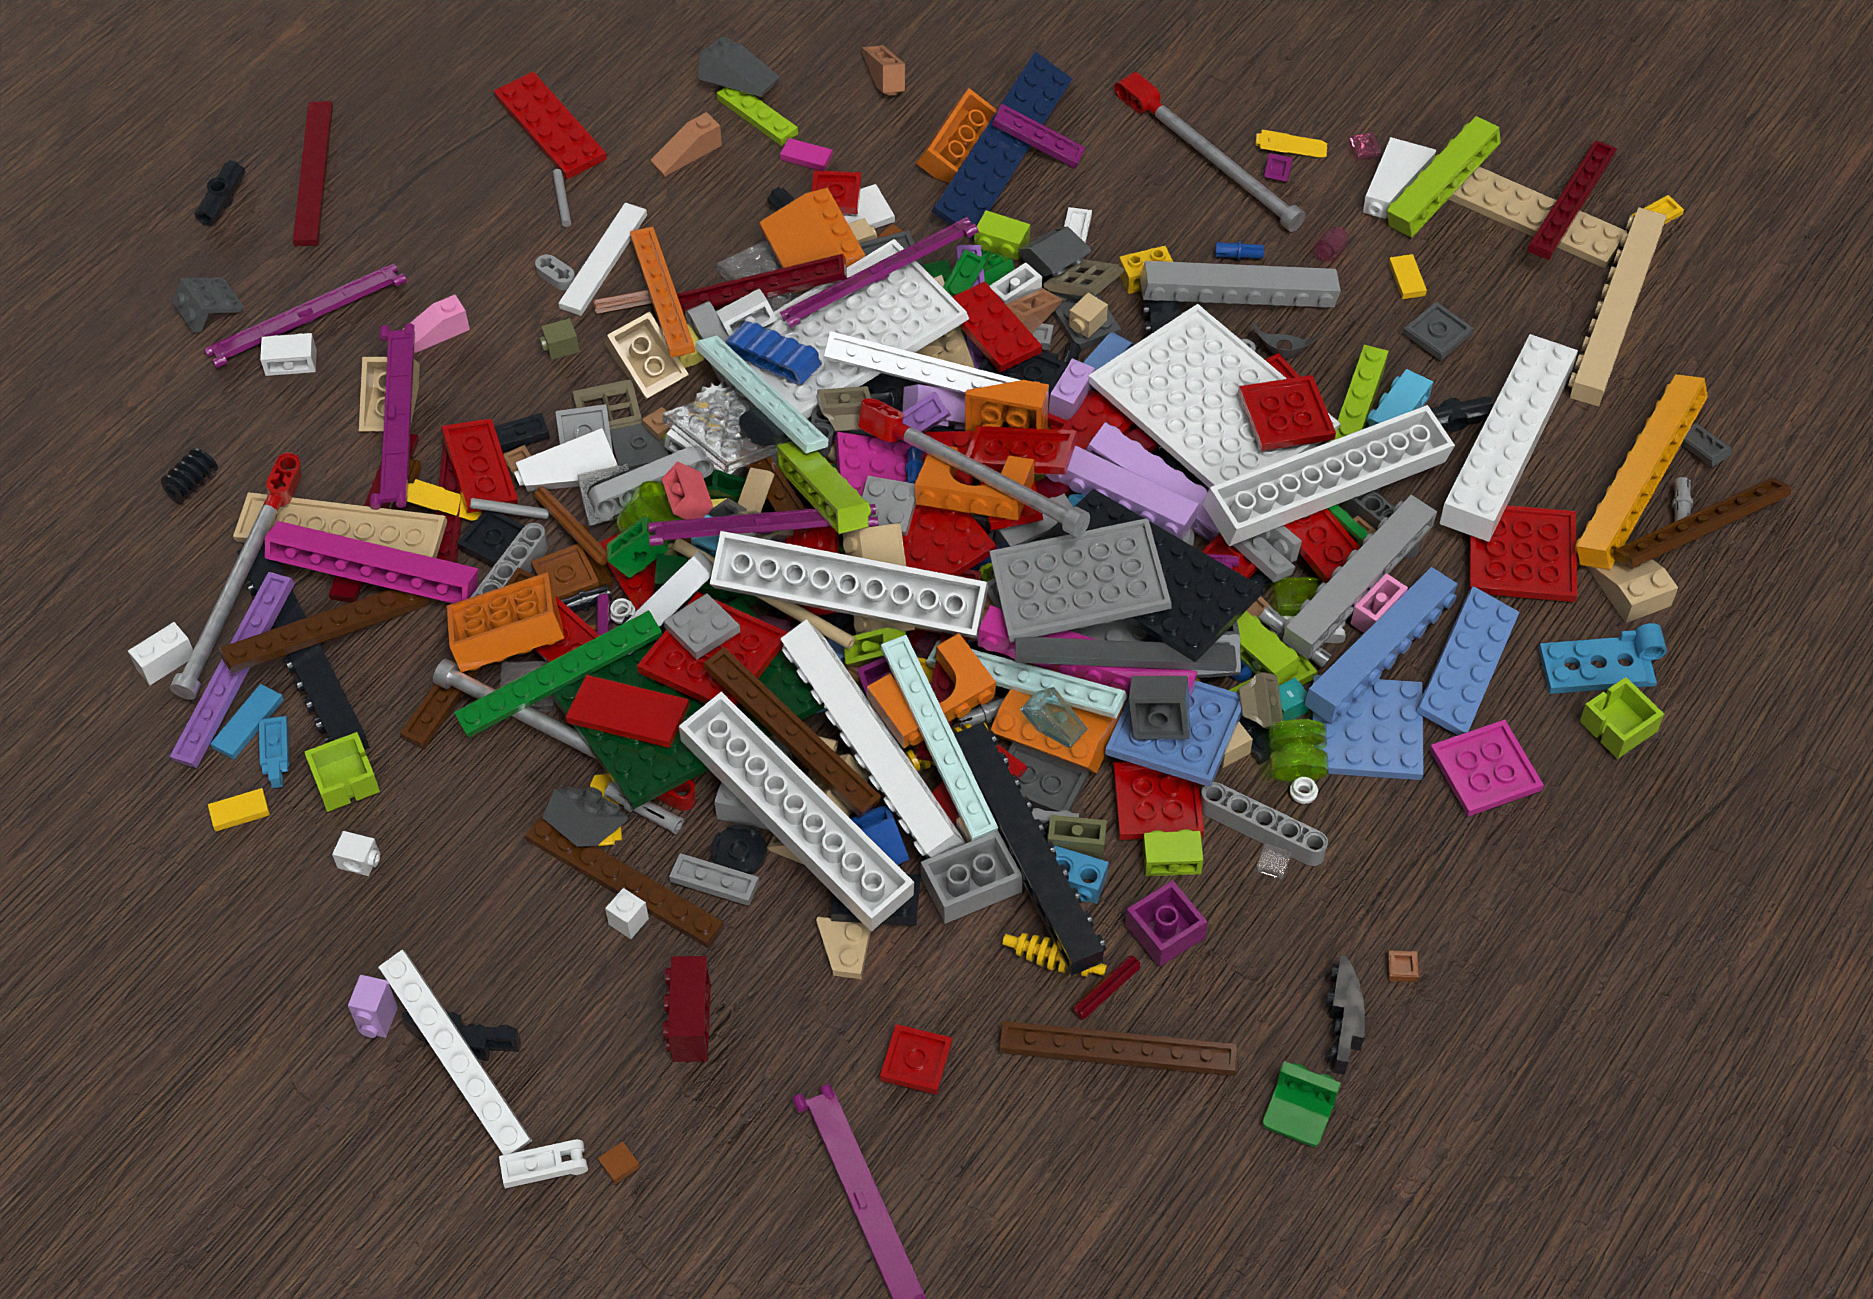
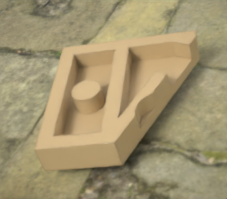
M817 917V927L820 931L833 975L862 979L871 931L863 923L831 921V918Z

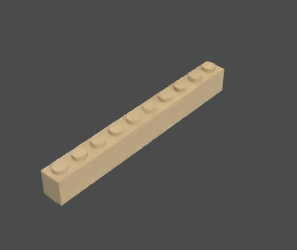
M1639 207L1635 217L1630 215L1626 227L1629 233L1624 232L1620 247L1624 248L1623 250H1617L1614 264H1617V267L1612 266L1607 281H1611L1610 285L1605 284L1601 295L1604 302H1598L1594 314L1598 316V319L1592 318L1588 333L1592 335L1591 337H1585L1581 349L1585 354H1579L1575 365L1578 373H1572L1568 387L1572 388L1570 398L1600 406L1667 215Z

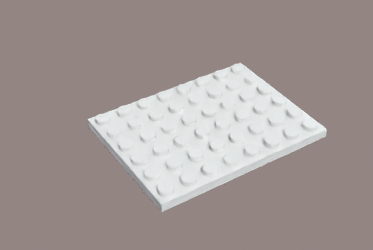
M893 239L847 267V278L904 248ZM915 260L889 273V277L877 283L874 281L801 318V323L792 328H789L786 320L782 319L781 311L840 281L816 286L773 312L777 320L763 327L764 329L775 330L781 336L794 338L799 344L811 345L819 353L818 357L822 365L802 385L794 384L785 377L776 376L767 369H760L749 361L746 363L808 419L812 416L814 407L819 405L816 398L818 389L859 387L881 374L880 372L825 359L824 354L830 331L915 353L969 320L967 312Z
M1198 304L1088 376L1089 384L1209 488L1313 449L1321 443L1316 442L1260 451L1238 394L1239 386L1287 378ZM1329 414L1336 431L1340 428L1341 423Z

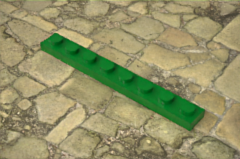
M648 610L454 713L467 737L470 738L586 677V675L660 638L662 631Z

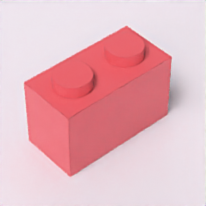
M677 461L661 478L673 514L683 519L704 518L713 508L701 472Z

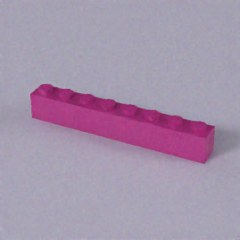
M277 521L265 536V559L450 603L470 598L477 589L478 568L281 521Z
M990 605L979 628L978 646L1015 659V641H1009L1003 610ZM1069 630L1038 636L1044 638L1097 640ZM1032 663L1041 668H1048L1065 675L1124 690L1128 695L1130 694L1132 676H1188L1191 698L1197 677L1196 671L1183 669Z

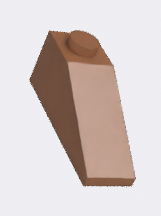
M884 45L862 47V54L875 86L885 95H896L897 92L905 91V63Z
M707 112L687 122L650 160L651 164L665 177L722 146L720 125Z
M1042 288L1006 304V306L1033 333L1062 303L1063 299Z

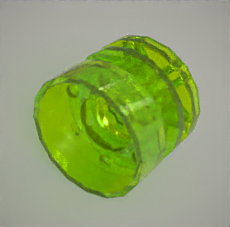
M646 481L642 482L631 497V501L627 503L624 510L617 517V525L622 533L645 515L653 522L683 520V518L673 514L664 485L659 482Z
M1308 719L1286 720L1270 726L1269 738L1271 740L1269 741V748L1275 751L1270 755L1271 776L1277 780L1294 782L1300 777L1317 780L1328 775V753L1323 750L1327 747V738H1325L1327 726L1322 722Z

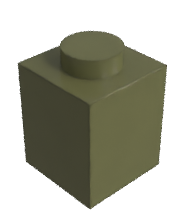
M570 318L541 326L543 336L539 337L543 352L548 351L551 360L580 352L577 335Z

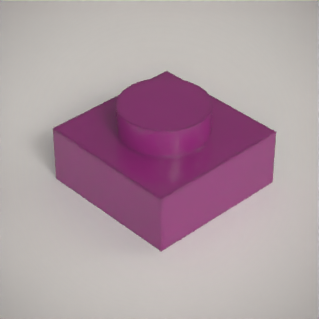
M1269 153L1264 177L1288 182L1293 158Z

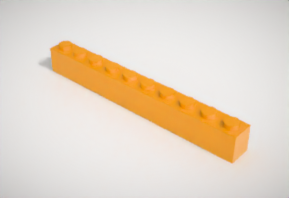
M1675 374L1671 383L1667 384L1662 399L1656 403L1655 411L1647 419L1642 433L1637 436L1636 444L1632 451L1627 453L1625 463L1622 468L1618 469L1614 482L1607 488L1606 496L1597 505L1595 515L1592 520L1588 521L1584 534L1576 542L1575 551L1579 556L1580 565L1607 570L1612 568L1616 561L1614 559V550L1625 545L1708 398L1705 378Z

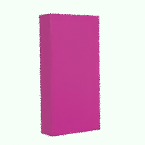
M789 138L780 153V160L825 171L833 156V150Z

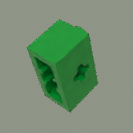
M646 515L607 544V561L628 578H631L638 572H642L648 564L657 559V554L664 555L668 550V540H664V545L650 546L649 535H656V533H649L648 523L653 521Z

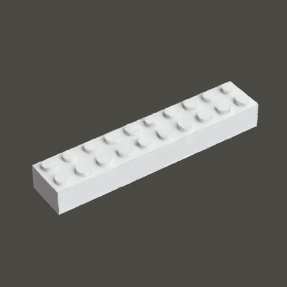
M1531 334L1529 335L1444 503L1440 520L1441 525L1488 542L1490 541L1572 373L1578 350Z
M1426 405L1209 488L1203 506L1228 546H1231L1445 463L1455 445L1429 406Z
M724 531L720 532L710 585L717 589L954 635L960 633L961 636L978 639L989 587L985 581Z
M806 619L783 636L781 641L785 648L782 651L790 662H794L798 667L796 671L806 684L809 682L814 689L811 693L820 705L824 702V707L827 710L825 712L826 716L834 726L837 725L840 729V736L847 746H851L856 752L854 757L871 774L869 779L886 796L883 798L884 801L901 818L898 820L899 823L916 840L913 843L921 855H925L929 859L966 844L964 838L824 635Z
M722 692L679 725L681 741L871 932L913 896L914 881Z

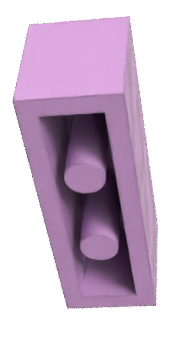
M920 384L904 387L903 412L933 392H936L946 409L951 413L950 417L937 424L936 427L948 428V426H954L956 431H965V394Z

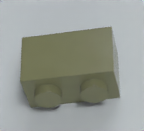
M1050 815L1048 842L1051 841L1053 846H1059L1103 860L1107 820Z

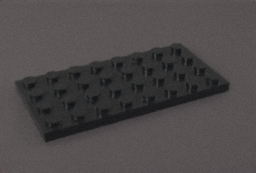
M1094 488L1074 506L1090 514V522L1085 531L1145 519ZM1149 521L1172 609L1124 618V620L1196 663L1263 594V587ZM1058 522L1040 540L1069 535V533L1065 532L1062 528V523Z

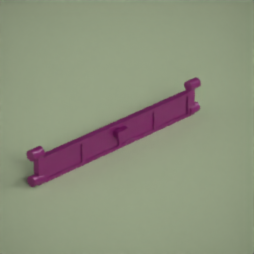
M965 217L847 279L781 311L780 315L784 321L786 320L789 328H792L801 323V318L874 281L877 283L889 277V273L964 235L969 238L979 233V230L975 223L971 225L969 218Z
M393 263L204 348L207 357L215 355L216 358L212 359L215 368H219L228 363L226 358L261 343L262 337L279 335L301 324L305 325L316 320L321 315L392 283L395 287L407 282V279L403 273L398 276L395 274L398 272V269Z
M411 323L405 324L404 330L390 331V328L386 325L380 326L379 339L381 341H388L381 487L380 494L374 493L370 496V508L373 510L380 509L381 503L396 502L397 507H406L415 326Z
M869 504L871 515H876L875 504ZM816 509L648 523L649 533H656V535H649L650 546L664 545V540L717 536L720 535L721 531L734 534L753 532L764 534L777 530L831 526ZM868 516L869 527L879 526L878 516Z
M823 1085L820 1088L821 1095L805 1100L803 1094L794 1096L792 1100L798 1113L809 1109L891 1299H926L831 1085Z

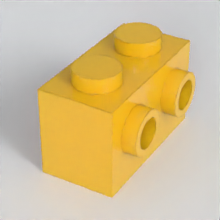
M1166 246L1119 257V266L1124 267V273L1120 275V278L1128 294L1141 291L1140 275L1145 261L1173 262Z

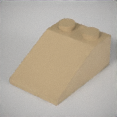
M650 312L613 331L606 337L604 344L626 376L632 380L634 386L646 400L689 376L678 356L670 357L662 331Z
M362 357L359 432H383L387 357ZM415 359L413 366L411 423L419 389L420 364Z
M1653 559L1634 568L1628 567L1617 560L1610 570L1586 566L1625 623L1672 606L1678 590L1677 585L1665 568Z

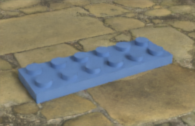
M1473 586L1468 591L1415 712L1456 735L1467 733L1519 612Z

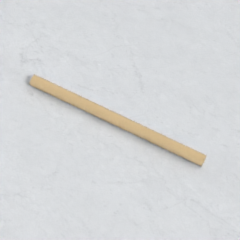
M677 539L673 545V550L689 559L700 550L683 539ZM700 550L714 564L715 558ZM758 597L801 623L807 619L824 636L847 649H850L855 643V637L797 604Z

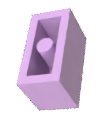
M1071 359L1050 394L1048 413L1067 421L1073 417L1092 388V385L1088 383V376L1095 371V368Z
M360 975L348 1004L356 1027L366 1037L375 1038L380 1036L386 1038L398 1009L389 982Z

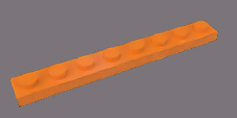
M654 227L630 231L631 241L670 357L695 353L694 343Z

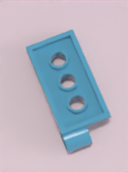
M1655 623L1644 624L1633 631H1622L1618 638L1540 643L1538 648L1549 694L1608 690V688L1625 677L1636 687L1656 686L1657 681L1651 661L1657 660L1667 653L1661 626ZM1626 659L1631 663V665L1622 666L1621 664H1619L1618 660ZM1599 661L1603 663L1605 667L1596 668L1594 665L1591 664V662ZM1573 663L1578 669L1569 670L1564 664Z

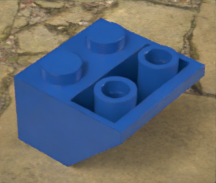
M887 804L868 811L861 818L859 816L850 818L897 866L902 862L910 860L891 809Z

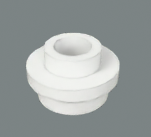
M624 598L615 600L610 607L611 620L617 624H622L625 616L633 615L636 612L631 601Z
M1300 777L1290 786V795L1298 803L1308 804L1317 797L1318 788L1311 778ZM1300 790H1305V791H1307L1308 793H1301V792H1299V791H1300Z

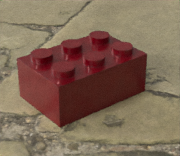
M672 956L671 968H666L665 970L668 994L664 995V1010L667 1012V1021H663V1038H666V1051H671L673 1062H708L711 980L707 956Z

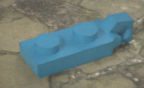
M287 716L259 719L260 766L263 775L268 774L271 788L283 787L282 772L289 771V721Z

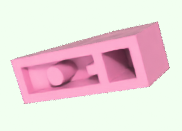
M456 295L433 303L411 322L415 326L414 353L470 330L466 310Z

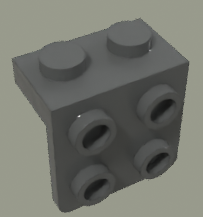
M219 277L180 278L172 298L174 306L192 332H202L209 313L242 312L244 307L226 280Z

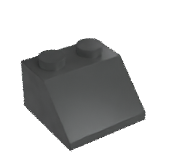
M1132 676L1129 704L1134 739H1190L1188 676Z

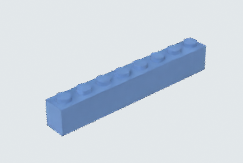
M1431 567L1309 688L1305 706L1330 723L1338 716H1344L1351 702L1354 699L1358 701L1365 693L1366 687L1369 684L1374 685L1379 680L1382 671L1385 668L1389 670L1395 663L1397 656L1400 653L1405 654L1410 648L1412 641L1415 638L1420 639L1425 633L1427 626L1430 623L1434 624L1439 619L1444 608L1449 609L1457 598L1455 590L1458 583Z

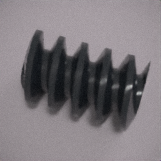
M192 448L189 451V455H185L182 461L176 463L175 468H171L168 471V475H164L161 478V485L173 501L183 504L184 499L181 495L189 498L191 496L189 489L196 491L198 489L196 482L203 484L205 479L202 475L210 478L212 476L210 469L217 471L218 465L203 450Z

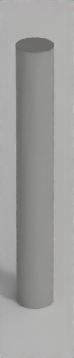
M555 169L552 173L562 226L569 227L571 225V218L562 170Z
M476 498L470 499L469 508L542 519H547L549 514L545 508Z

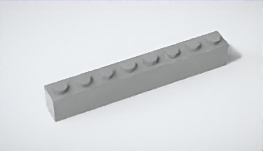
M1145 261L1140 275L1143 300L1325 308L1335 307L1341 292L1336 269Z
M1410 495L1405 502L1400 501L1394 508L1392 515L1389 518L1385 517L1380 522L1377 531L1374 534L1370 533L1367 535L1362 543V547L1358 551L1355 549L1351 552L1346 564L1343 567L1338 566L1334 570L1331 580L1327 584L1323 582L1318 587L1315 597L1311 601L1307 599L1302 604L1296 617L1291 616L1285 622L1282 642L1309 659L1352 614L1355 605L1386 573L1389 574L1433 527L1437 511L1413 495Z

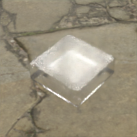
M1265 843L1256 871L1283 879L1292 852Z

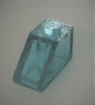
M1054 687L1037 691L1020 709L1037 731L1068 748L1072 747L1088 729Z

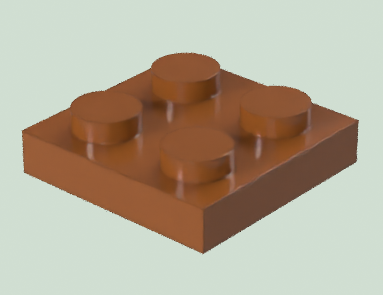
M579 543L531 561L536 576L549 573L554 594L560 600L576 595L580 590L586 592L600 587L598 578Z

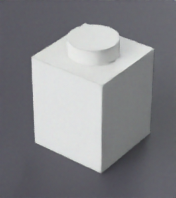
M624 888L605 908L609 925L630 939L649 919L646 902Z

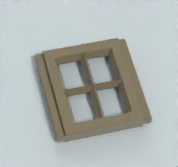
M1084 260L1077 265L1072 266L1070 264L1065 267L1066 271L1058 276L1051 277L1044 283V288L1057 293L1083 297L1090 293L1096 296L1124 273V267H1120L1119 264Z
M631 379L572 391L576 408L585 407V402L603 399L604 404L607 405L610 430L642 423ZM626 394L628 402L609 406V397ZM630 408L632 416L613 420L611 412Z

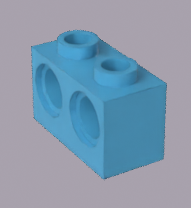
M1054 846L1057 854L1055 858L1059 865L1063 864L1069 876L1067 881L1070 887L1077 889L1082 902L1097 904L1108 876L1109 862ZM1085 879H1091V880H1093L1094 882H1093V883H1086V882H1084L1083 880H1085Z

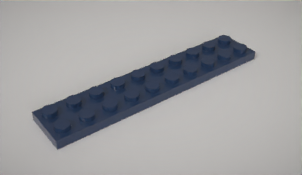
M1035 51L1001 104L1044 125L1072 78ZM999 107L931 211L949 225L968 217L971 225L975 223L977 226L984 212L991 209L1030 147L1026 142L992 125Z

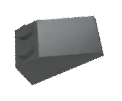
M718 38L700 53L698 79L760 97L780 81V76L743 45L733 42L730 38Z

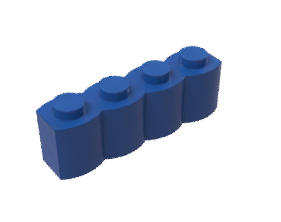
M745 321L725 341L744 361H749L760 369H767L776 376L785 377L797 385H802L822 365L818 357V351L811 345L799 344L794 338L781 336L775 330L764 329L758 323Z

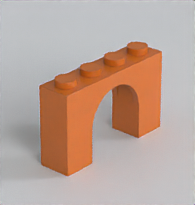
M951 447L952 449L958 451V448ZM930 454L927 455L915 482L916 504L1019 520L1025 504L987 484L970 486L959 483L954 479L958 469ZM1008 456L1001 474L1031 489L1034 482V459Z
M960 633L936 646V660L955 686L950 697L939 703L948 722L956 717L962 718L966 716L973 707L978 704L984 705L994 697L996 681ZM891 673L867 686L868 701L903 749L909 745L913 746L920 743L923 737Z

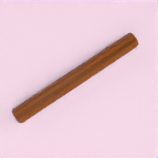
M538 487V490L534 492V497L597 563L605 565L607 551L548 489Z

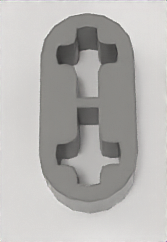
M541 255L535 261L537 275L559 290H567L575 279L574 270L552 255Z

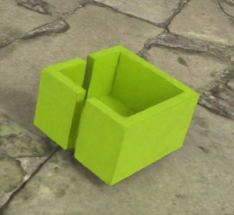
M1625 677L1608 688L1607 693L1602 692L1586 703L1580 722L1596 738L1602 736L1601 743L1618 759L1658 732L1664 713Z
M357 732L304 751L327 812L350 804V798L355 797L356 801L380 792Z

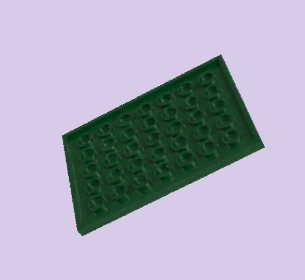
M741 597L726 603L728 606L757 618ZM658 639L635 650L631 655L627 654L589 674V676L689 699L690 706L682 723L706 704L638 673L637 665ZM781 649L758 680L798 718L803 720L825 708L824 702L820 705L811 693L814 689L809 682L806 684L796 671L798 668L794 663L790 662L782 651L783 649ZM585 677L552 694L554 701L565 716ZM738 703L736 707L768 738L773 736L746 708ZM572 724L633 810L709 770L681 741L679 729L671 747L668 748Z

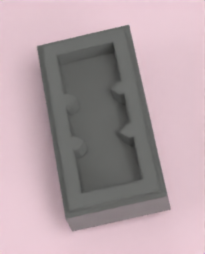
M1697 423L1691 426L1681 444L1711 467L1732 455L1731 447Z

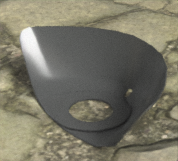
M1252 321L1256 333L1268 351L1273 355L1279 353L1284 359L1298 355L1322 335L1320 333L1313 339H1301L1291 335L1267 334L1261 332ZM1280 340H1287L1292 344V348L1290 350L1278 349L1276 344Z

